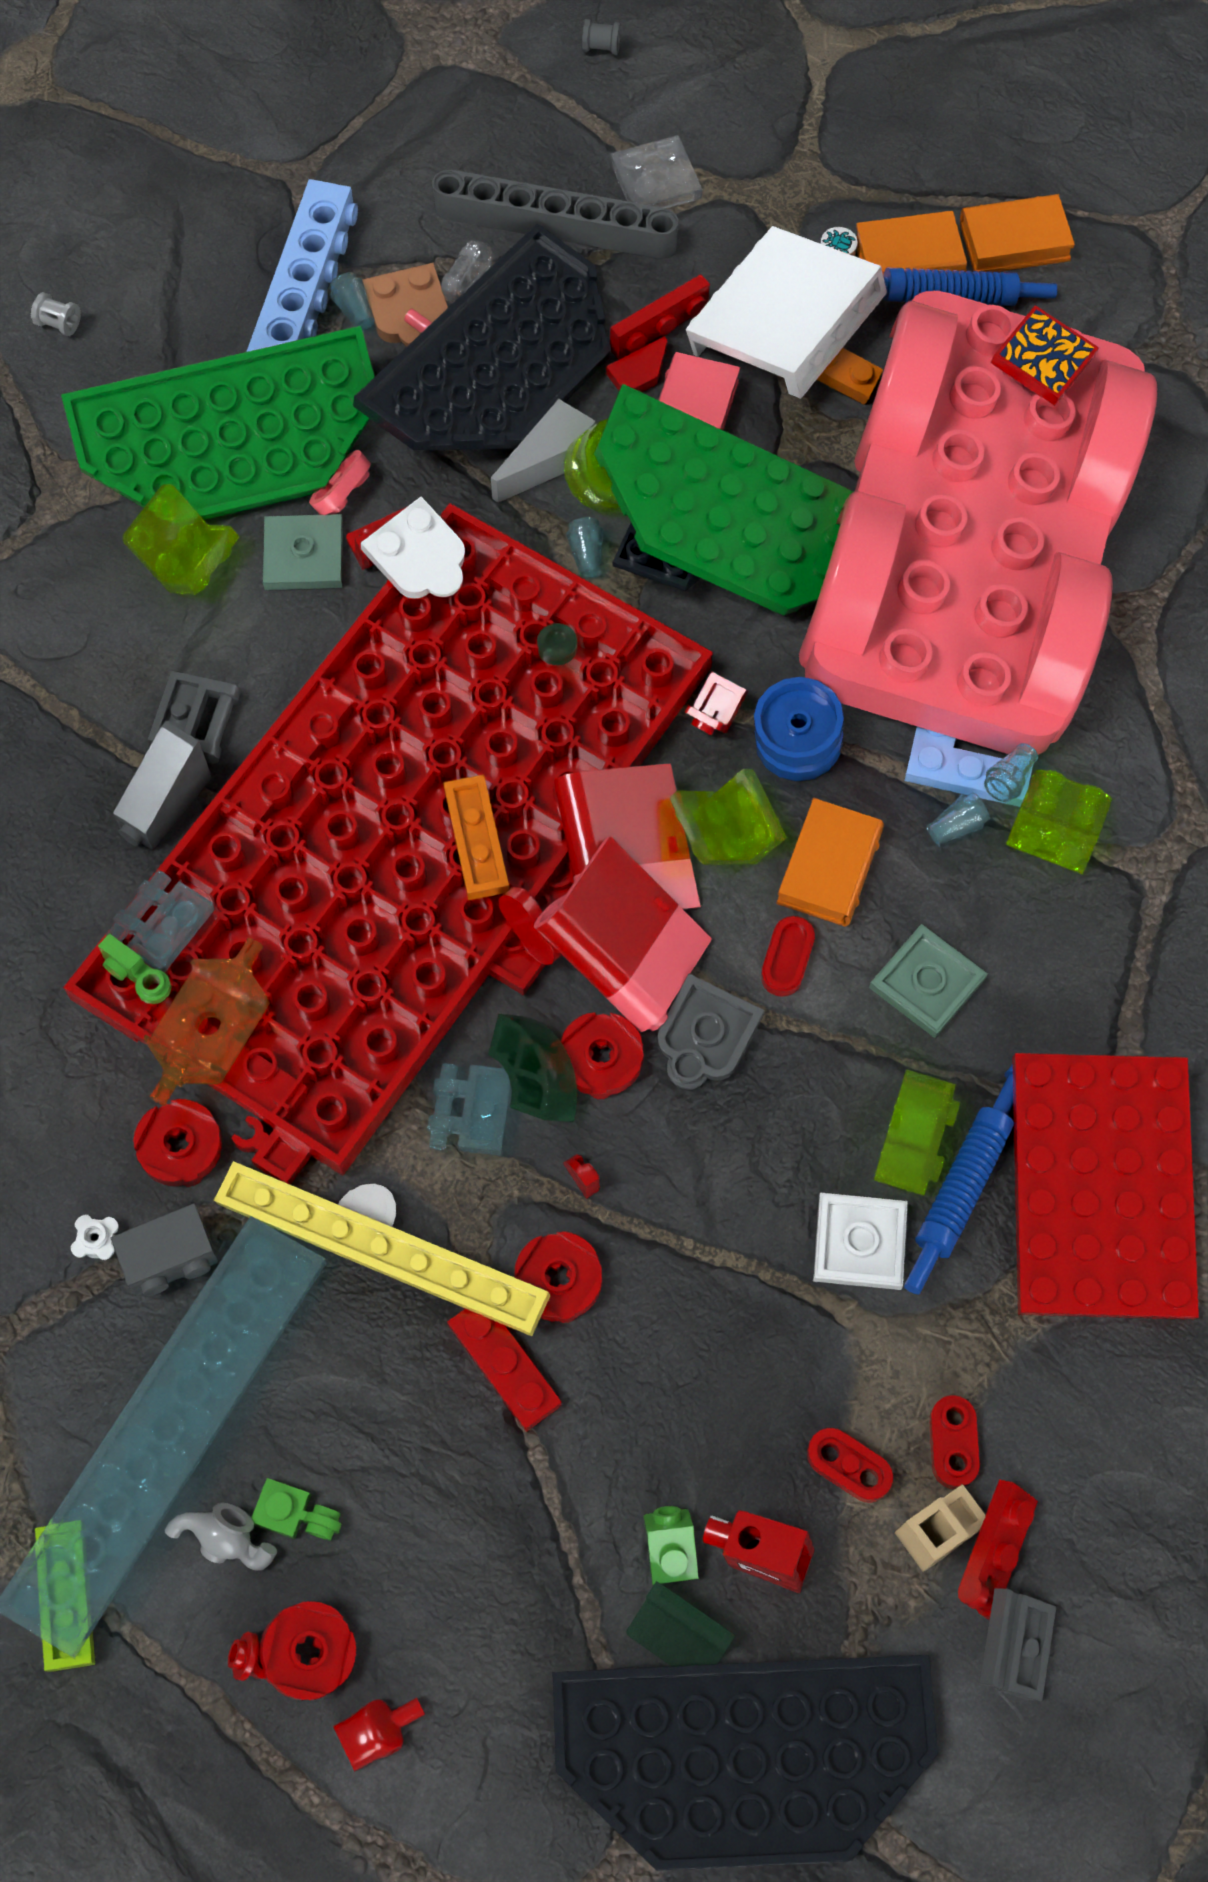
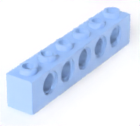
M312 179L308 180L247 352L317 335L319 312L324 313L326 309L329 283L334 284L336 281L339 255H344L348 245L347 232L349 226L355 225L358 216V205L353 203L351 187Z

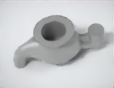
M229 1503L215 1504L213 1512H187L177 1515L165 1528V1533L171 1538H178L184 1530L192 1531L201 1544L200 1551L202 1555L214 1563H223L226 1559L237 1558L247 1568L254 1571H262L272 1563L277 1554V1549L269 1543L264 1542L260 1546H255L251 1543L249 1532L254 1529L252 1518L241 1508Z

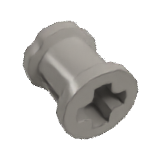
M44 292L38 294L31 308L33 324L41 327L45 324L59 329L60 333L66 336L73 335L78 328L81 318V310L78 304L73 302L64 304L53 300L50 294Z

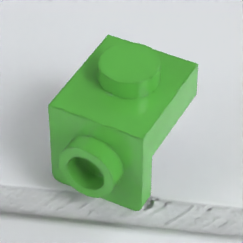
M664 1506L657 1508L653 1513L645 1514L644 1525L647 1534L652 1584L699 1579L694 1528L689 1510H681L675 1506Z

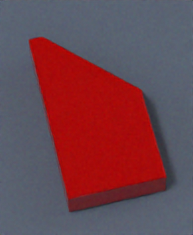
M665 336L606 366V375L618 391L622 384L640 392L658 384L662 362L667 351L668 340Z

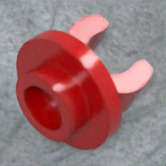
M245 1632L240 1640H234L228 1655V1667L232 1668L233 1677L236 1680L245 1681L249 1676L256 1679H265L263 1669L258 1664L261 1642H258L256 1633Z

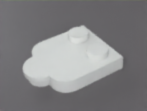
M419 497L361 542V550L396 589L406 597L421 598L428 593L438 597H448L455 594L462 585L463 575L461 566L464 562V544L422 497Z

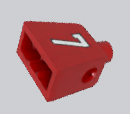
M738 1510L733 1523L711 1516L703 1535V1543L724 1550L723 1556L730 1567L800 1594L815 1551L808 1531ZM760 1541L755 1548L746 1549L750 1542Z

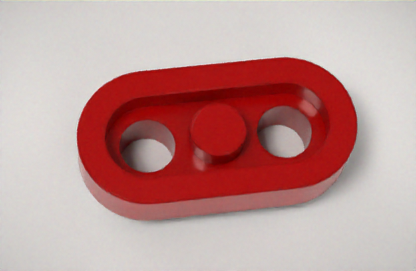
M956 1395L945 1396L937 1401L929 1416L932 1471L941 1485L949 1489H956L962 1484L964 1487L970 1485L979 1472L977 1417L973 1406L966 1399ZM948 1411L958 1412L962 1418L961 1424H950L946 1418V1413ZM958 1456L962 1458L965 1463L964 1470L956 1471L952 1469L949 1464L950 1457Z
M825 1428L818 1431L810 1440L807 1448V1458L813 1470L856 1499L867 1503L876 1502L882 1499L890 1490L893 1483V1472L889 1463L843 1431L836 1428ZM824 1447H832L837 1451L838 1458L832 1462L826 1461L822 1457L821 1450ZM864 1472L872 1473L876 1478V1485L873 1487L864 1486L861 1483L860 1475Z

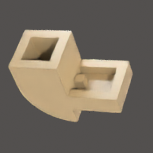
M962 1484L944 1498H938L907 1520L895 1531V1534L924 1572L980 1532L986 1515Z

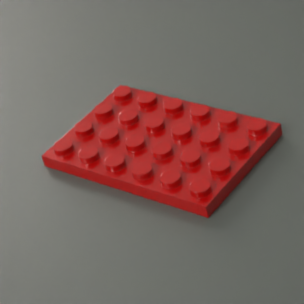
M1015 1053L1012 1057L1015 1123L1014 1157L1018 1315L1190 1320L1199 1318L1188 1058Z

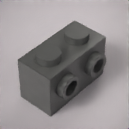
M195 1203L110 1237L127 1285L135 1296L141 1294L143 1296H153L161 1293L169 1287L168 1283L184 1276L186 1279L200 1277L210 1271L211 1265L219 1262L202 1215Z

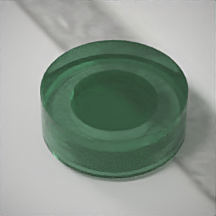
M559 623L544 627L537 638L538 654L548 664H567L577 653V636L569 626Z

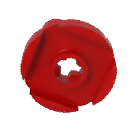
M596 1012L587 1013L575 1019L562 1035L559 1050L561 1070L566 1080L578 1091L590 1094L595 1099H606L610 1095L626 1090L638 1078L644 1061L642 1039L636 1027L623 1016L610 1013V1016L605 1014L596 1015ZM597 1046L602 1050L608 1046L611 1048L609 1053L610 1060L605 1063L602 1061L595 1062L592 1060L594 1053L591 1049Z
M187 1099L170 1100V1104H165L160 1108L155 1106L141 1118L134 1133V1149L144 1171L156 1182L176 1187L182 1185L187 1187L195 1186L217 1164L222 1151V1132L210 1111L203 1105ZM181 1133L186 1134L185 1140L188 1146L185 1149H180L178 1152H172L171 1145L167 1143L169 1138H178Z
M556 1232V1234L536 1237L522 1249L515 1264V1278L549 1292L550 1298L542 1313V1319L569 1323L576 1317L586 1313L599 1297L602 1288V1267L595 1249L585 1239L570 1232ZM561 1266L568 1269L566 1277L570 1281L566 1285L559 1284L557 1287L550 1285L551 1277L547 1275V1272L550 1269L558 1271Z
M315 1601L301 1602L279 1611L275 1618L267 1625L260 1643V1662L264 1678L267 1682L272 1684L284 1696L296 1700L319 1699L333 1692L350 1675L356 1657V1641L352 1631L349 1630L348 1624L343 1620L344 1617L332 1606ZM306 1637L314 1638L313 1646L320 1649V1655L318 1658H310L308 1665L301 1663V1655L296 1653V1645L303 1644Z

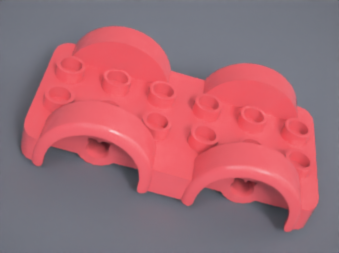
M925 291L903 305L889 336L893 338L865 430L855 455L854 462L856 469L860 472L855 491L846 499L836 524H840L838 535L818 601L800 649L799 661L801 666L805 668V678L818 680L832 689L842 704L1009 755L1020 757L1037 756L1046 751L1051 743L1057 742L1070 724L1085 693L1101 648L1109 618L1113 592L1112 574L1109 568L1101 565L1107 537L1125 506L1144 456L1156 410L1157 382L1151 373L1145 372L1144 364L1140 358L1129 349L1109 341L1082 334L1080 331L1071 328L1098 346L1099 349L1095 357L1054 406L991 364L994 354L1026 316L1010 312L1001 306L987 305L947 292Z

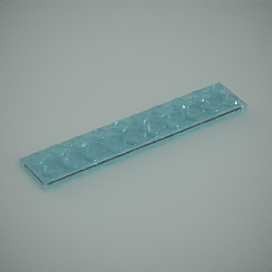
M250 1216L1 1594L0 1614L73 1659L76 1658L325 1267L326 1259Z

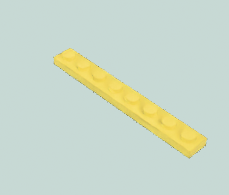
M234 1161L214 1199L222 1207L530 1336H533L550 1298L548 1291Z

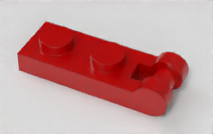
M999 1479L958 1588V1598L968 1607L976 1609L980 1615L989 1621L994 1589H1006L1012 1571L1017 1565L1020 1549L1028 1527L1033 1521L1034 1511L1038 1500L1014 1482Z

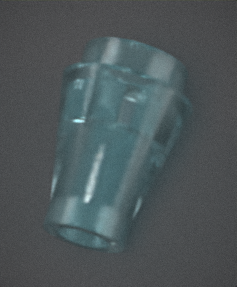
M353 272L344 273L336 277L329 286L331 290L330 298L352 322L354 327L361 326L362 331L370 328L375 321L363 280L357 278Z
M595 518L575 519L568 524L569 530L566 532V538L578 568V575L583 579L598 577L602 574L601 558L604 529L599 526V521Z
M1018 744L1011 753L989 768L984 781V787L988 794L1001 802H1009L1011 799L1019 797L1030 771L1038 759L1035 749L1028 744Z
M972 792L967 796L961 794L934 821L927 824L926 828L933 841L940 846L952 839L983 829V824L990 820V815L976 793Z

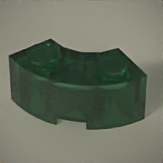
M499 1013L488 1055L499 1061L509 1076L512 1089L510 1108L542 1120L574 1122L578 1098L576 1077L570 1057L561 1041L549 1028L533 1018Z

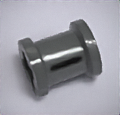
M586 18L582 35V51L589 52L590 49L609 50L612 55H618L621 42V22L615 21L613 25L593 23L590 18Z

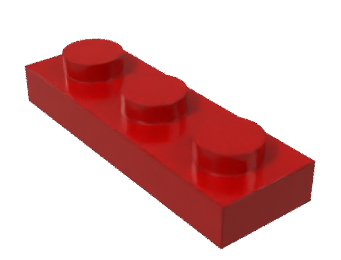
M700 274L611 326V352L619 360L641 349L657 337L671 333L676 326L689 318L696 317L709 302L710 283Z
M464 1309L447 1321L449 1328L525 1432L562 1406L561 1400L505 1325L468 1309Z

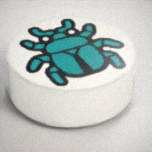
M833 227L824 232L821 244L855 256L857 238L847 228Z

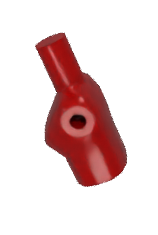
M417 1697L393 1711L385 1701L376 1699L361 1707L352 1716L333 1725V1728L354 1772L375 1760L399 1751L404 1742L401 1728L422 1717L425 1713Z

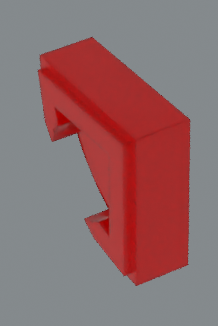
M576 1154L563 1162V1165L586 1199L599 1191L600 1176L590 1163H584L582 1155Z

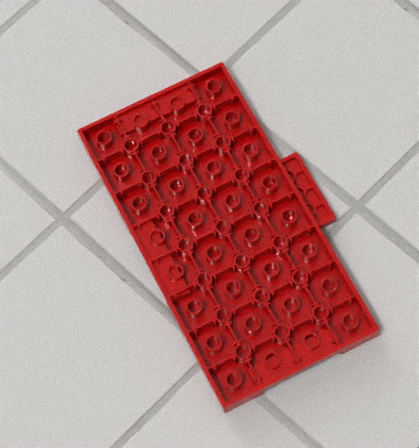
M451 503L441 513L440 517L464 544V562L461 566L463 580L460 589L448 597H438L428 593L421 598H409L401 594L389 580L385 583L63 987L70 1000L135 1042H143L271 1125L273 1130L277 1129L308 1149L314 1158L342 1176L488 975H491L524 996L546 965L537 961L528 952L503 916L499 907V898L503 894L468 900L443 783L484 775L509 890L512 887L526 890L536 900L542 911H544L555 900L566 895L574 884L554 779L581 771L641 766L712 667V651ZM109 933L140 955L144 963L150 968L161 970L168 976L171 982V991L164 1001L157 1004H149L142 1001L136 992L133 981L127 977L121 981L104 968L103 963L105 959L98 945ZM151 984L148 990L157 988L159 984Z

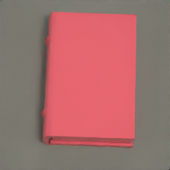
M676 352L669 369L665 373V382L659 401L724 431L739 384V379L737 378L740 367Z

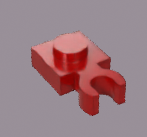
M247 1116L245 1119L246 1124L255 1130V1134L247 1140L234 1134L232 1140L235 1146L243 1152H257L251 1160L254 1166L269 1176L291 1185L311 1158L310 1151L277 1129H274L270 1135L266 1134L262 1123L257 1118Z

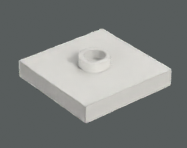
M820 1193L813 1281L901 1290L904 1276L907 1201Z

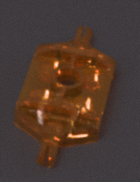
M248 937L237 957L232 960L193 959L191 961L193 967L191 974L152 1036L145 1035L143 1038L163 1069L160 1081L149 1095V1098L154 1102H159L160 1105L166 1106L177 1085L182 1087L184 1084L222 1083L270 1004L267 995L252 975L251 965L263 949V945L258 941H253L252 938ZM215 1017L221 1021L220 1028L214 1034L203 1035L198 1032L199 1024L206 1018Z

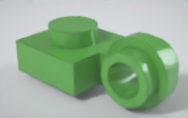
M110 933L98 945L105 959L103 963L104 968L121 981L125 977L133 981L136 992L142 1001L149 1004H157L169 996L171 982L163 971L150 968L144 963L140 955ZM151 984H159L157 988L148 990Z
M269 1478L265 1481L252 1515L255 1526L292 1539L296 1538L301 1522L308 1524L305 1530L306 1533L331 1541L334 1533L339 1534L342 1526L338 1522L341 1514L335 1510L315 1505L313 1512L306 1511L312 1496L309 1492Z

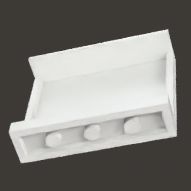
M772 226L686 328L693 354L699 357L704 349L709 347L783 377L788 393L801 399L886 295L887 291L882 268L877 264Z

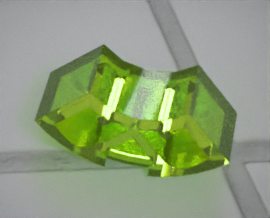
M906 1069L874 1176L875 1181L923 1196L925 1195L929 1180L938 1182L944 1157L938 1156L937 1153L945 1125L953 1127L960 1106L959 1101L952 1100L956 1084Z

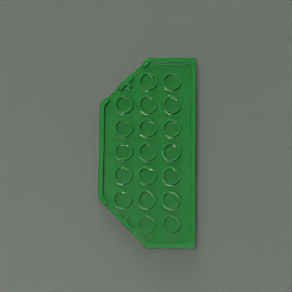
M357 326L61 394L81 472L177 527L312 495L319 489H325L329 480L349 454L370 420L369 417L353 406L354 396L375 376L362 328Z
M622 384L594 455L600 468H605L613 484L611 490L623 515H628L636 531L634 537L640 550L783 616L796 612L801 607L817 603L840 524H836L846 499L854 491Z

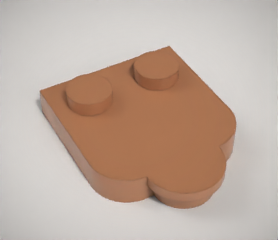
M433 263L362 280L377 334L382 340L389 343L402 342L407 347L421 334L404 321L405 315L410 309L413 308L426 319L433 322L448 308Z

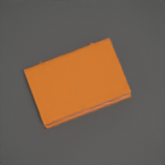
M1059 194L962 208L960 213V228L973 271H984L985 273L991 271L993 273L1071 260L1070 250L1074 248L1075 243Z
M953 211L856 223V250L858 258L881 266L883 274L888 267L903 268L904 270L906 268L911 270L916 268L917 270L930 269L932 271L937 269L939 271L943 269L944 271L964 270L966 272L967 261Z
M813 798L780 886L776 904L844 927L848 926L855 908L859 905V896L875 851L879 849V840L884 829L883 821Z

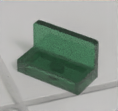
M657 1581L626 1631L628 1637L670 1666L718 1664L735 1637L733 1633Z

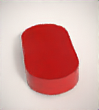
M512 887L499 898V907L503 916L528 952L537 961L550 965L562 955L534 928V923L543 911L530 893L522 888Z
M785 917L774 928L762 966L761 981L764 988L775 996L784 997L792 995L802 984L815 939L812 925L802 917Z

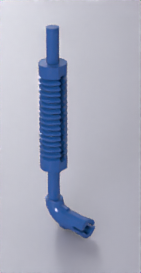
M888 267L883 274L887 291L883 297L884 301L908 302L912 301L916 295L922 292L941 291L987 305L1015 306L1019 297L1054 299L1057 295L1056 283L1020 282L1019 275L1016 272L992 273L988 271L985 273L984 271H944L943 269L939 271L933 269L931 271L930 269L917 270L916 268L912 270L906 268L904 270L903 268Z
M1013 1064L1005 1072L1006 1081L993 1108L982 1107L978 1111L972 1127L965 1137L966 1140L963 1141L962 1147L955 1157L956 1160L952 1163L949 1174L946 1175L945 1181L939 1189V1194L936 1195L932 1208L929 1209L925 1222L922 1223L915 1238L922 1251L904 1285L905 1289L913 1294H921L938 1257H950L1015 1124L1008 1116L1013 1107Z

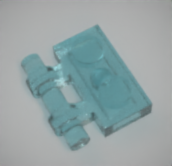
M158 870L150 881L144 880L136 890L138 895L126 910L120 909L113 918L114 925L106 933V936L110 933L122 942L128 934L135 935L127 947L140 955L145 963L165 973L215 908L211 901L180 881L169 894L163 891L171 882V879L164 872ZM151 905L158 906L145 923L140 920Z
M447 1063L442 1064L440 1078L435 1079L433 1094L437 1096L434 1115H430L427 1130L431 1132L429 1147L436 1150L446 1149L448 1135L460 1134L458 1141L459 1151L502 1156L513 1070L470 1065L468 1081L457 1079L458 1066ZM454 1098H465L462 1117L451 1116Z

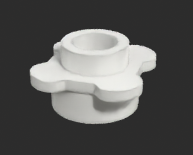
M89 1215L80 1216L75 1222V1227L78 1231L76 1241L71 1245L72 1253L78 1258H83L86 1255L91 1258H100L101 1260L111 1258L115 1249L110 1237L115 1236L114 1234L119 1229L117 1221L112 1217L96 1220L91 1219ZM98 1234L99 1238L96 1241H92L91 1236Z

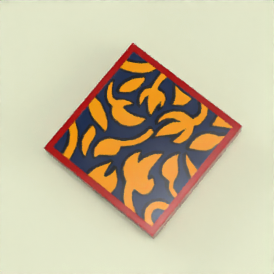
M1035 305L994 354L991 364L1055 406L1095 357L1099 347Z

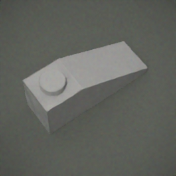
M558 399L492 475V499L498 503L569 472L583 458L588 459L595 451L598 443L596 439V421Z

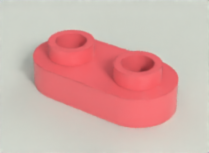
M360 450L349 453L329 480L326 488L319 489L313 493L309 501L310 505L319 515L339 513L348 502L346 497L350 492L368 479L370 475L368 470L371 462Z

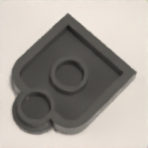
M688 974L667 1014L668 1019L658 1032L659 1049L669 1059L667 1072L672 1083L681 1089L691 1090L700 1087L707 1078L719 1081L730 1077L736 1070L764 1016V1010Z

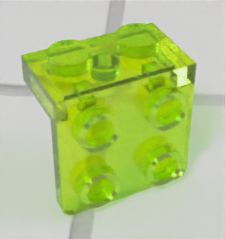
M163 484L123 534L124 544L168 592L196 595L208 585L211 574L220 563L230 556L231 548L240 538L231 526L208 525L172 484Z
M742 769L718 791L678 790L670 797V801L675 809V815L682 824L692 851L704 865L756 864L787 838L754 769Z
M1038 769L1035 771L1006 845L1083 874L1100 835L1112 798L1096 786L1079 784L1066 779L1064 775L1057 771Z

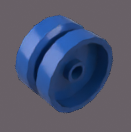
M795 677L783 679L770 686L759 698L754 713L757 755L764 766L778 777L792 781L811 780L828 772L839 759L843 746L844 717L842 705L833 690L818 680Z

